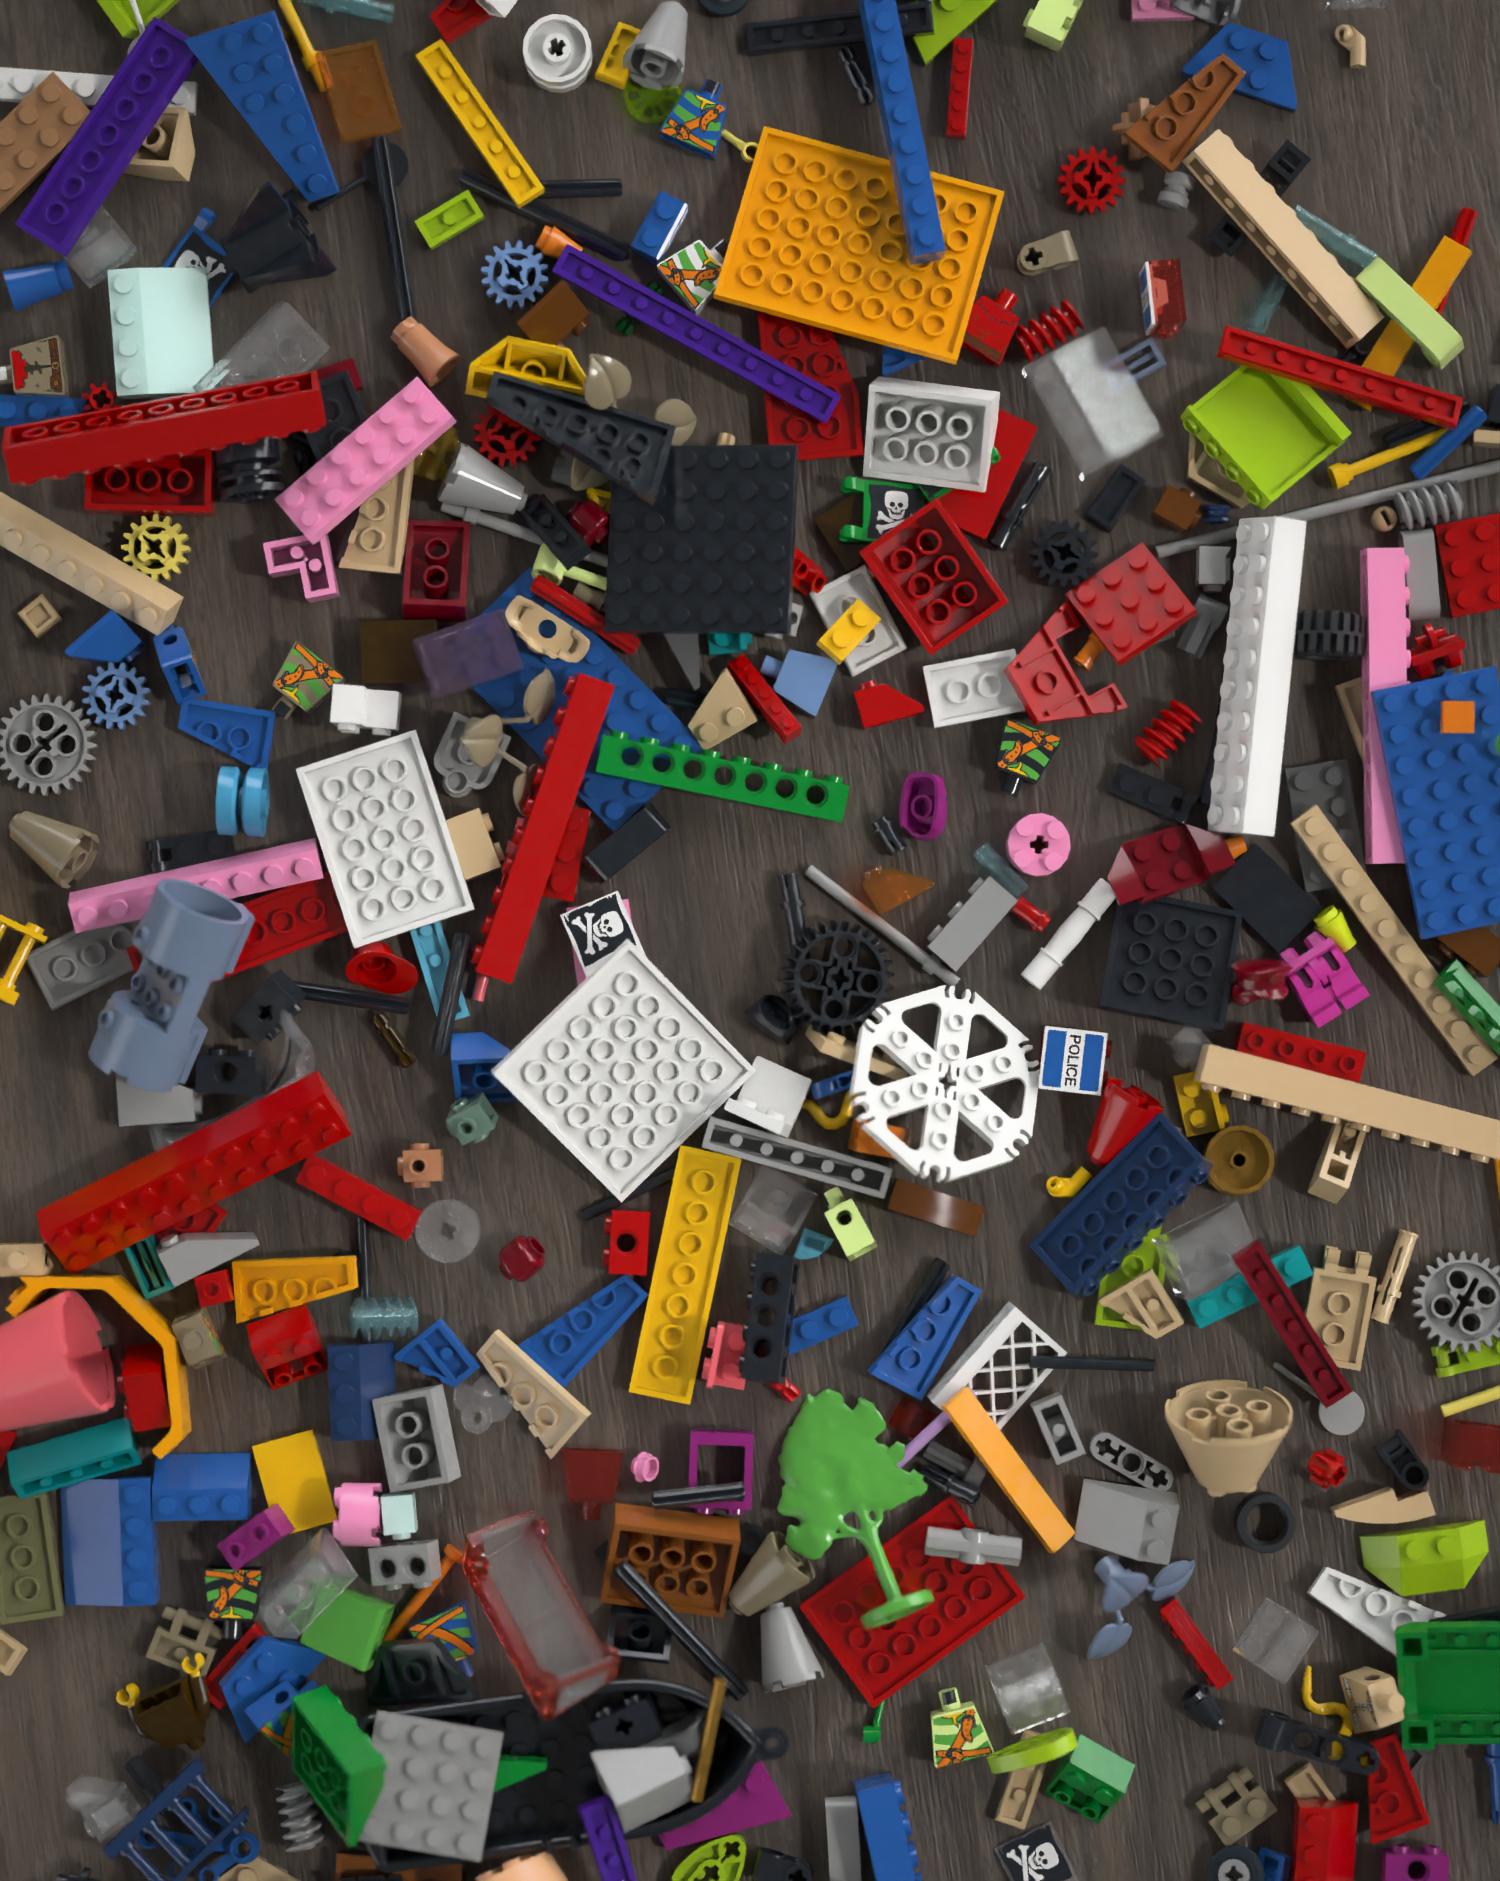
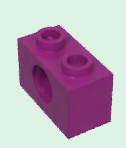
M276 1504L258 1514L220 1542L217 1547L232 1569L236 1571L255 1560L296 1529L279 1504Z
M1390 1844V1848H1381L1380 1881H1449V1855L1444 1850H1441V1847L1438 1845L1426 1844L1422 1845L1421 1849H1409L1407 1844ZM1412 1862H1421L1422 1868L1419 1873L1415 1875L1408 1874L1407 1869Z

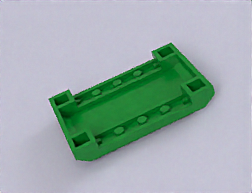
M1500 1621L1410 1622L1395 1627L1399 1694L1405 1701L1403 1708L1404 1720H1401L1403 1750H1435V1744H1500Z

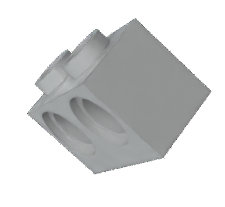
M438 1539L381 1543L379 1547L372 1546L368 1548L372 1586L383 1585V1589L389 1591L401 1589L402 1584L413 1583V1588H425L432 1586V1581L442 1577ZM417 1557L424 1562V1572L420 1571L416 1566ZM387 1560L393 1562L395 1566L394 1574L388 1571L386 1567Z

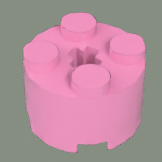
M1043 813L1030 814L1019 820L1009 831L1005 843L1006 854L1013 867L1021 874L1033 878L1044 877L1060 869L1067 860L1071 848L1070 837L1066 827L1055 817ZM1037 837L1041 838L1042 842L1046 844V848L1042 849L1040 854L1034 853L1035 848H1030V842H1034Z
M343 1482L342 1487H335L334 1506L339 1509V1519H334L333 1538L340 1541L341 1546L379 1547L381 1545V1539L376 1537V1533H382L383 1529L381 1501H379L377 1492H382L381 1483Z

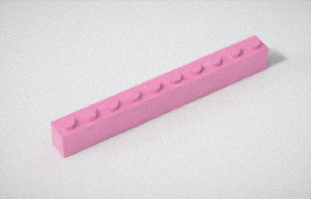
M1366 548L1360 551L1361 615L1365 617L1364 656L1362 657L1365 864L1405 863L1371 691L1410 683V681H1407V668H1410L1411 653L1410 650H1406V637L1410 635V620L1406 618V606L1409 605L1410 591L1409 587H1405V574L1409 572V557L1405 555L1404 548Z

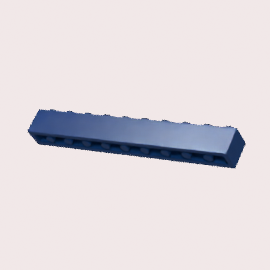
M857 0L910 265L941 260L946 249L896 1Z

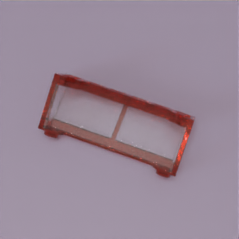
M533 1508L466 1534L460 1567L543 1721H547L614 1680L617 1676L621 1659L615 1646L599 1641L546 1545V1536L549 1535L547 1523L543 1518L538 1517Z

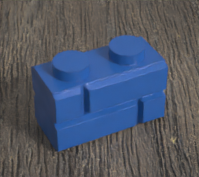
M659 191L654 201V206L650 208L631 245L632 253L656 266L662 262L688 213V205L663 191Z

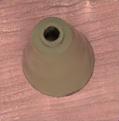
M29 811L16 814L10 821V837L62 888L72 887L67 883L73 879L79 882L89 870L96 857L97 851L93 850L94 841L99 844V838L89 830Z
M772 1531L767 1535L730 1590L729 1597L731 1600L729 1605L738 1615L751 1616L809 1584L815 1578V1571L808 1558L802 1561L797 1552L790 1550L785 1542L786 1536L781 1532L776 1531L773 1534Z

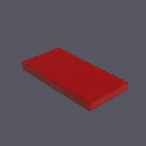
M999 409L994 446L1001 459L996 464L990 466L986 491L978 492L954 488L940 498L960 530L984 541L986 540L1038 426Z

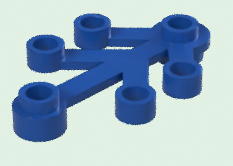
M193 1798L181 1799L180 1802L182 1804L186 1801L191 1803V1813L215 1836L198 1813L197 1802ZM210 1805L208 1808L209 1818L217 1821L221 1828H223L228 1822L222 1816L220 1818L215 1817L213 1814L214 1808ZM142 1831L136 1836L139 1845L145 1849H153L159 1846L156 1841L148 1840L147 1834H144ZM165 1831L178 1846L196 1848L188 1855L190 1858H193L205 1846L194 1834ZM231 1831L227 1835L229 1839H223L208 1855L213 1851L228 1853L213 1866L202 1868L199 1872V1880L207 1881L204 1878L206 1870H211L214 1873L212 1881H218L219 1875L234 1863L247 1864L254 1861L260 1851L257 1837L250 1832H239L235 1835ZM243 1841L247 1842L250 1847L249 1852L246 1854L242 1853L239 1849V1845ZM177 1862L172 1863L168 1868L170 1879L174 1876V1867L180 1866Z

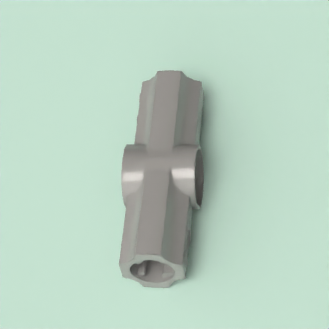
M927 1526L924 1554L957 1558L958 1561L971 1564L990 1562L1019 1566L1022 1538L989 1534L988 1531L973 1528L955 1530Z

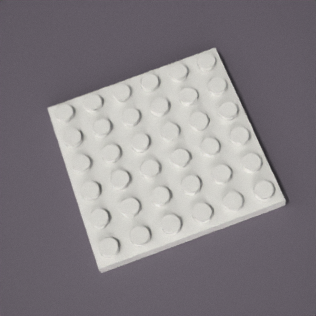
M627 938L491 1072L622 1202L744 1084L756 1070Z

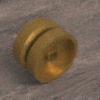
M1245 1125L1230 1126L1218 1132L1208 1142L1203 1153V1157L1214 1164L1207 1178L1209 1184L1218 1192L1232 1197L1246 1196L1260 1189L1271 1177L1275 1165L1274 1151L1268 1139L1258 1130ZM1235 1155L1236 1157L1239 1155L1244 1157L1245 1160L1242 1162V1166H1236L1233 1163Z

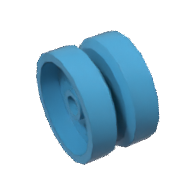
M222 766L219 771L216 791L217 833L219 835L235 836L240 829L242 821L243 830L247 837H264L270 804L268 770L266 768L250 767L245 774L243 784V776L238 767Z

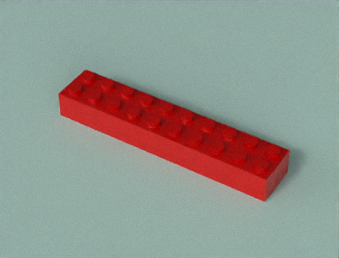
M315 370L5 427L2 450L11 484L19 483L26 486L38 482V479L51 477L53 480H59L68 477L70 473L82 471L84 474H91L100 471L102 467L112 465L115 468H124L139 460L156 462L162 460L166 455L188 456L195 453V450L208 448V450L215 451L225 448L227 444L237 442L241 445H248L257 442L258 438L271 436L272 439H280L296 431L313 433L326 426L325 408L318 373Z
M317 1070L36 1211L41 1237L70 1275H73L351 1136L345 1111Z

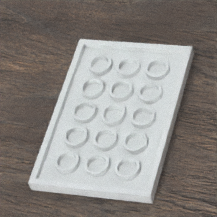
M416 730L296 769L354 949L475 910Z

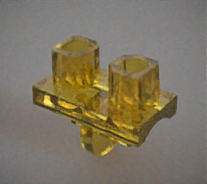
M450 427L414 458L413 475L433 481L445 478L448 470L447 465L443 463L447 452L452 453L455 451L460 441L454 435L456 431L454 427Z

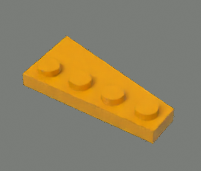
M356 1255L242 1259L232 1261L237 1324L359 1287Z

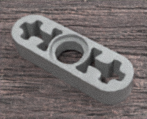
M1102 1431L1092 1436L1089 1448L1092 1455L1099 1461L1148 1489L1167 1491L1172 1486L1173 1474L1166 1465L1109 1432ZM1106 1438L1110 1439L1109 1445L1117 1451L1119 1450V1445L1125 1447L1119 1452L1116 1463L1111 1462L1115 1457L1111 1453L1104 1451L1102 1455L1098 1454L1099 1448L1096 1445L1098 1440L1104 1442ZM1129 1453H1134L1140 1458V1465L1134 1471H1128L1122 1465L1124 1456ZM1147 1461L1152 1463L1147 1467L1149 1470L1155 1473L1164 1470L1163 1476L1166 1478L1164 1484L1152 1485L1154 1480L1145 1473L1143 1479L1138 1478L1144 1471Z

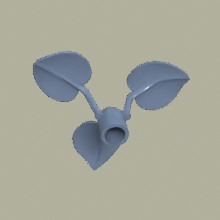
M1114 1555L1102 1558L1094 1568L1095 1573L1105 1584L1102 1608L1106 1612H1114L1116 1621L1115 1624L1104 1626L1097 1633L1089 1647L1086 1658L1090 1660L1105 1657L1120 1649L1128 1641L1132 1633V1626L1129 1623H1123L1120 1609L1124 1608L1145 1589L1152 1591L1150 1597L1154 1601H1161L1174 1596L1189 1581L1195 1567V1561L1193 1559L1192 1561L1182 1560L1169 1564L1157 1574L1153 1583H1148L1149 1579L1146 1575L1133 1573L1130 1569L1125 1570Z

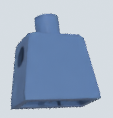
M789 650L784 662L767 655L760 673L777 679L772 690L778 697L815 719L838 664L830 658Z

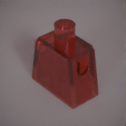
M563 1449L569 1502H582L581 1520L599 1521L601 1503H613L624 1450Z

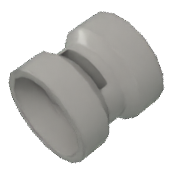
M1175 170L1172 173L1166 172L1164 178L1166 186L1164 190L1160 191L1157 202L1172 210L1186 211L1189 204L1187 192L1193 190L1196 179L1186 173Z

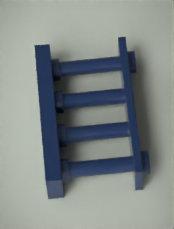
M197 1755L106 1844L103 1852L111 1860L117 1854L121 1857L125 1855L149 1881H167L134 1847L136 1843L132 1839L140 1831L144 1834L148 1833L181 1867L169 1881H181L231 1831L236 1835L247 1825L249 1821L246 1817L250 1809L245 1806L236 1813L203 1779L205 1775L202 1771L206 1763ZM186 1786L190 1789L195 1788L228 1822L215 1836L180 1802L182 1798L178 1794ZM163 1809L167 1812L171 1810L205 1845L193 1858H190L157 1824L159 1820L156 1816Z

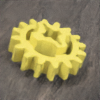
M154 514L150 522L145 516H142V525L140 526L132 522L130 525L134 532L132 534L124 533L123 535L129 540V544L121 545L123 551L129 552V555L125 556L123 561L125 563L133 562L131 567L138 571L141 570V573L148 577L151 575V578L159 582L162 575L167 581H170V572L172 571L180 575L182 572L178 565L180 563L188 564L189 562L183 557V553L191 552L189 546L183 545V542L189 539L188 535L178 534L182 526L177 523L171 527L172 519L166 516L163 522H161L158 514ZM154 528L165 530H162L159 534H149L147 532ZM139 539L141 541V552L136 555V544ZM147 539L153 543L155 542L157 545L160 544L159 547L165 558L154 552L152 553L153 550ZM175 540L176 553L173 558L171 556V545ZM153 563H163L165 567L159 569L147 568V566L150 567Z

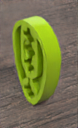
M1059 1728L1012 1744L990 1754L986 1758L992 1774L1009 1772L1060 1757L1078 1746V1742L1073 1728Z
M733 1832L701 1843L676 1865L671 1881H694L696 1877L701 1880L706 1875L704 1867L712 1868L714 1865L718 1866L717 1874L719 1877L711 1876L707 1881H739L746 1854L744 1838L738 1833ZM728 1841L732 1844L737 1841L739 1843V1853L731 1852L725 1856V1843Z

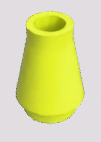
M1331 905L1314 917L1313 920L1317 924L1315 928L1326 938L1330 937L1342 953L1350 950L1357 943L1352 936L1341 909L1337 910L1334 905Z

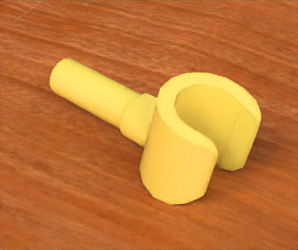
M724 129L721 136L741 151V157L745 162H753L754 159L746 154V149L751 147L757 151L758 144L755 142L746 144Z

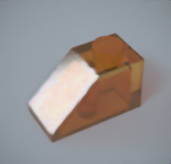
M881 866L865 873L864 876L867 880L861 883L878 916L935 886L931 879L890 867L882 870Z

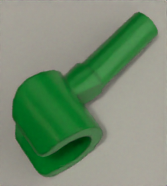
M885 1701L876 1706L873 1726H863L864 1743H877L880 1740V1725Z

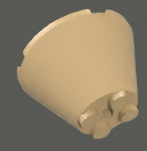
M1222 1379L1201 1381L1177 1390L1176 1397L1166 1401L1165 1418L1196 1481L1207 1488L1209 1495L1221 1497L1226 1493H1250L1256 1490V1483L1292 1424L1293 1410L1285 1397L1264 1386L1263 1391L1247 1387V1381Z

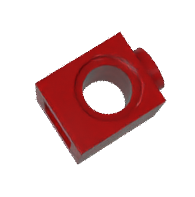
M230 1268L194 1277L201 1308L235 1299Z

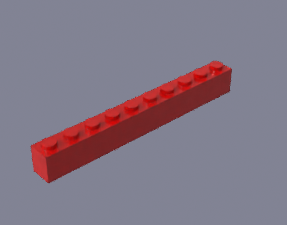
M575 672L574 677L569 676L566 681L563 694L567 695L564 706H558L554 715L553 724L557 725L553 737L548 736L545 741L542 754H545L546 758L543 766H537L532 784H535L536 787L532 797L527 796L524 802L522 814H525L522 827L517 825L511 843L515 844L512 856L507 855L501 869V873L505 874L502 885H496L492 894L491 903L495 904L491 916H485L480 931L484 933L481 945H475L470 962L474 963L473 969L478 973L512 984L615 687L613 684L579 672Z

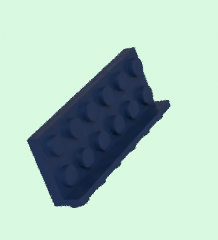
M1159 1112L1029 1246L1071 1294L1081 1298L1089 1296L1098 1289L1099 1282L1107 1274L1113 1273L1120 1267L1121 1260L1129 1252H1133L1141 1246L1143 1237L1150 1230L1158 1228L1165 1221V1215L1173 1207H1178L1186 1200L1187 1193L1195 1185L1203 1183L1208 1178L1209 1171L1214 1167V1164L1204 1158L1163 1113Z

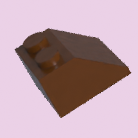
M561 280L517 322L520 335L524 339L567 348L565 343L573 335L579 337L590 326L588 321L591 317L590 312L569 286Z

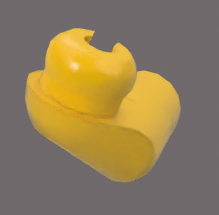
M1081 1166L1071 1178L1050 1177L1046 1182V1188L1049 1194L1054 1197L1072 1198L1080 1192L1093 1176Z

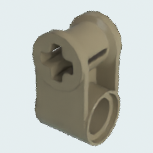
M1069 230L1052 234L1044 239L1025 245L1017 256L1016 267L1018 271L1024 276L1031 277L1077 263L1079 258ZM1028 254H1030L1032 258H1038V261L1036 262L1035 266H1033V263L1031 261H1025Z

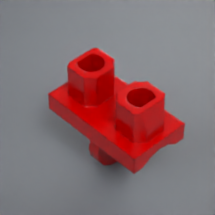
M795 547L793 588L805 596H808L810 591L818 594L827 581V577L822 574L824 570Z
M1427 623L1422 626L1423 635L1414 637L1417 646L1408 649L1411 653V665L1414 672L1420 679H1424L1435 674L1433 659L1442 657L1444 667L1447 669L1463 665L1462 649L1466 648L1464 639H1459L1456 633L1447 635L1444 627L1434 630L1432 625Z

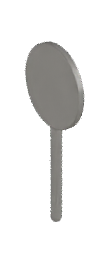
M1278 1362L1273 1364L1275 1369L1319 1399L1310 1385ZM1351 1392L1327 1409L1320 1401L1318 1416L1323 1427L1330 1433L1348 1435L1355 1432L1361 1426L1365 1416V1408L1361 1398L1355 1392Z

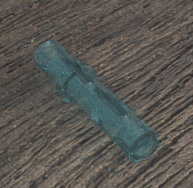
M374 0L299 1L300 4L304 3L326 8V11L334 13L335 10L374 19L390 25L394 17L383 14L381 11L395 13V4Z
M1298 205L1295 209L1296 217L1307 229H1310L1318 240L1338 251V256L1342 258L1346 256L1364 268L1377 257V252L1354 240L1355 236L1351 233L1349 236L1302 208L1301 205Z

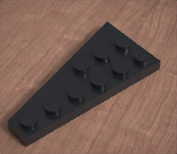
M494 371L485 403L654 506L676 426L611 406L602 410L595 409L587 404L585 398Z

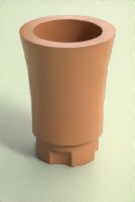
M412 316L402 321L393 330V334L390 337L398 345L397 348L419 371L429 387H433L444 380L460 360L459 354L444 345L423 324H418Z

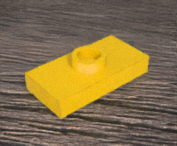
M618 22L597 68L595 79L620 89H625L630 78V71L627 66L624 69L622 65L623 57L628 47L641 31L640 29Z

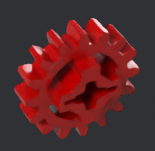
M1091 146L1088 154H1085L1084 150L1079 148L1077 151L1078 158L1072 155L1067 157L1066 160L1070 166L1061 165L1059 171L1065 176L1058 177L1057 184L1064 185L1065 187L1060 190L1059 195H1068L1069 198L1066 206L1069 207L1072 204H1076L1077 214L1083 208L1087 209L1088 216H1092L1094 209L1097 208L1101 215L1105 214V205L1107 204L1114 208L1116 205L1114 197L1121 198L1123 195V191L1118 187L1125 185L1126 179L1118 175L1123 172L1124 167H1115L1114 164L1118 157L1115 155L1108 159L1106 157L1107 149L1105 148L1100 154H1096L1095 146ZM1086 162V166L1081 172L1072 174L1077 166ZM1099 164L1103 165L1109 173H1105L1099 167ZM1091 170L1093 179L1096 181L1092 193L1089 181H1086ZM1111 189L1105 197L1097 200L1098 194L1102 190ZM1074 190H1079L1084 199L1079 197Z
M489 404L486 405L489 413L487 415L479 413L477 416L482 424L473 426L474 431L480 433L479 436L473 438L475 444L483 443V446L478 450L479 453L483 455L488 452V460L491 462L498 459L500 468H504L506 461H510L513 468L517 466L516 460L519 458L527 463L526 453L536 454L537 450L532 444L533 442H541V437L520 423L511 420L510 417L494 409ZM495 417H498V422L494 428L487 431L490 422ZM509 427L512 432L516 431L511 434L510 440H505L504 436H499L504 433L503 428ZM522 438H527L524 446L517 451L516 446ZM489 444L502 446L506 454L497 452Z

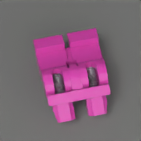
M1315 931L1304 940V944L1309 951L1299 956L1294 948H1288L1279 957L1281 961H1285L1292 966L1293 969L1286 976V980L1298 997V1001L1309 1021L1317 1028H1320L1342 1014L1338 1005L1347 1011L1370 996L1364 985L1361 984L1348 960L1330 937L1325 939Z

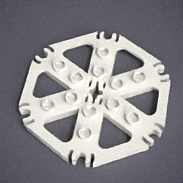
M946 985L883 1003L873 1011L872 1014L878 1019L879 1024H874L871 1020L867 1019L859 1029L849 1098L854 1095H862L850 1104L852 1107L862 1105L865 1108L866 1112L856 1119L857 1122H865L868 1119L872 1121L860 1126L867 1134L915 1176L920 1173V1177L925 1179L929 1175V1168H933L937 1172L936 1182H941L947 1174L945 1183L1009 1163L1019 1155V1152L1013 1147V1142H1017L1021 1147H1024L1028 1144L1029 1139L1032 1138L1040 1069L1029 1071L1035 1068L1039 1061L1029 1062L1024 1056L1025 1053L1033 1049V1046L1025 1045L1022 1048L1019 1047L1020 1044H1026L1029 1039L976 992L971 995L970 990L966 989L962 993V999H957L954 995L955 986L952 985L946 992L944 991ZM930 1003L935 1004L939 1008L933 1049L903 1023L902 1013L904 1011ZM981 1015L1005 1036L1006 1046L1002 1049L966 1059L972 1017ZM876 1045L879 1046L911 1076L881 1086L873 1085L868 1079L872 1048ZM947 1073V1081L952 1086L945 1092L944 1085L939 1083V1080L944 1078ZM1013 1079H1020L1025 1087L1021 1116L1018 1119L1010 1118L979 1090ZM925 1107L919 1150H912L888 1130L886 1120ZM958 1117L992 1147L990 1154L965 1162L955 1158L953 1150Z

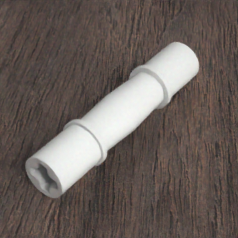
M1099 878L1086 896L1077 903V909L1059 927L1045 948L1041 947L1039 949V953L1021 973V976L1038 990L1042 989L1056 970L1062 967V961L1082 940L1093 923L1101 919L1102 914L1116 899L1108 882Z

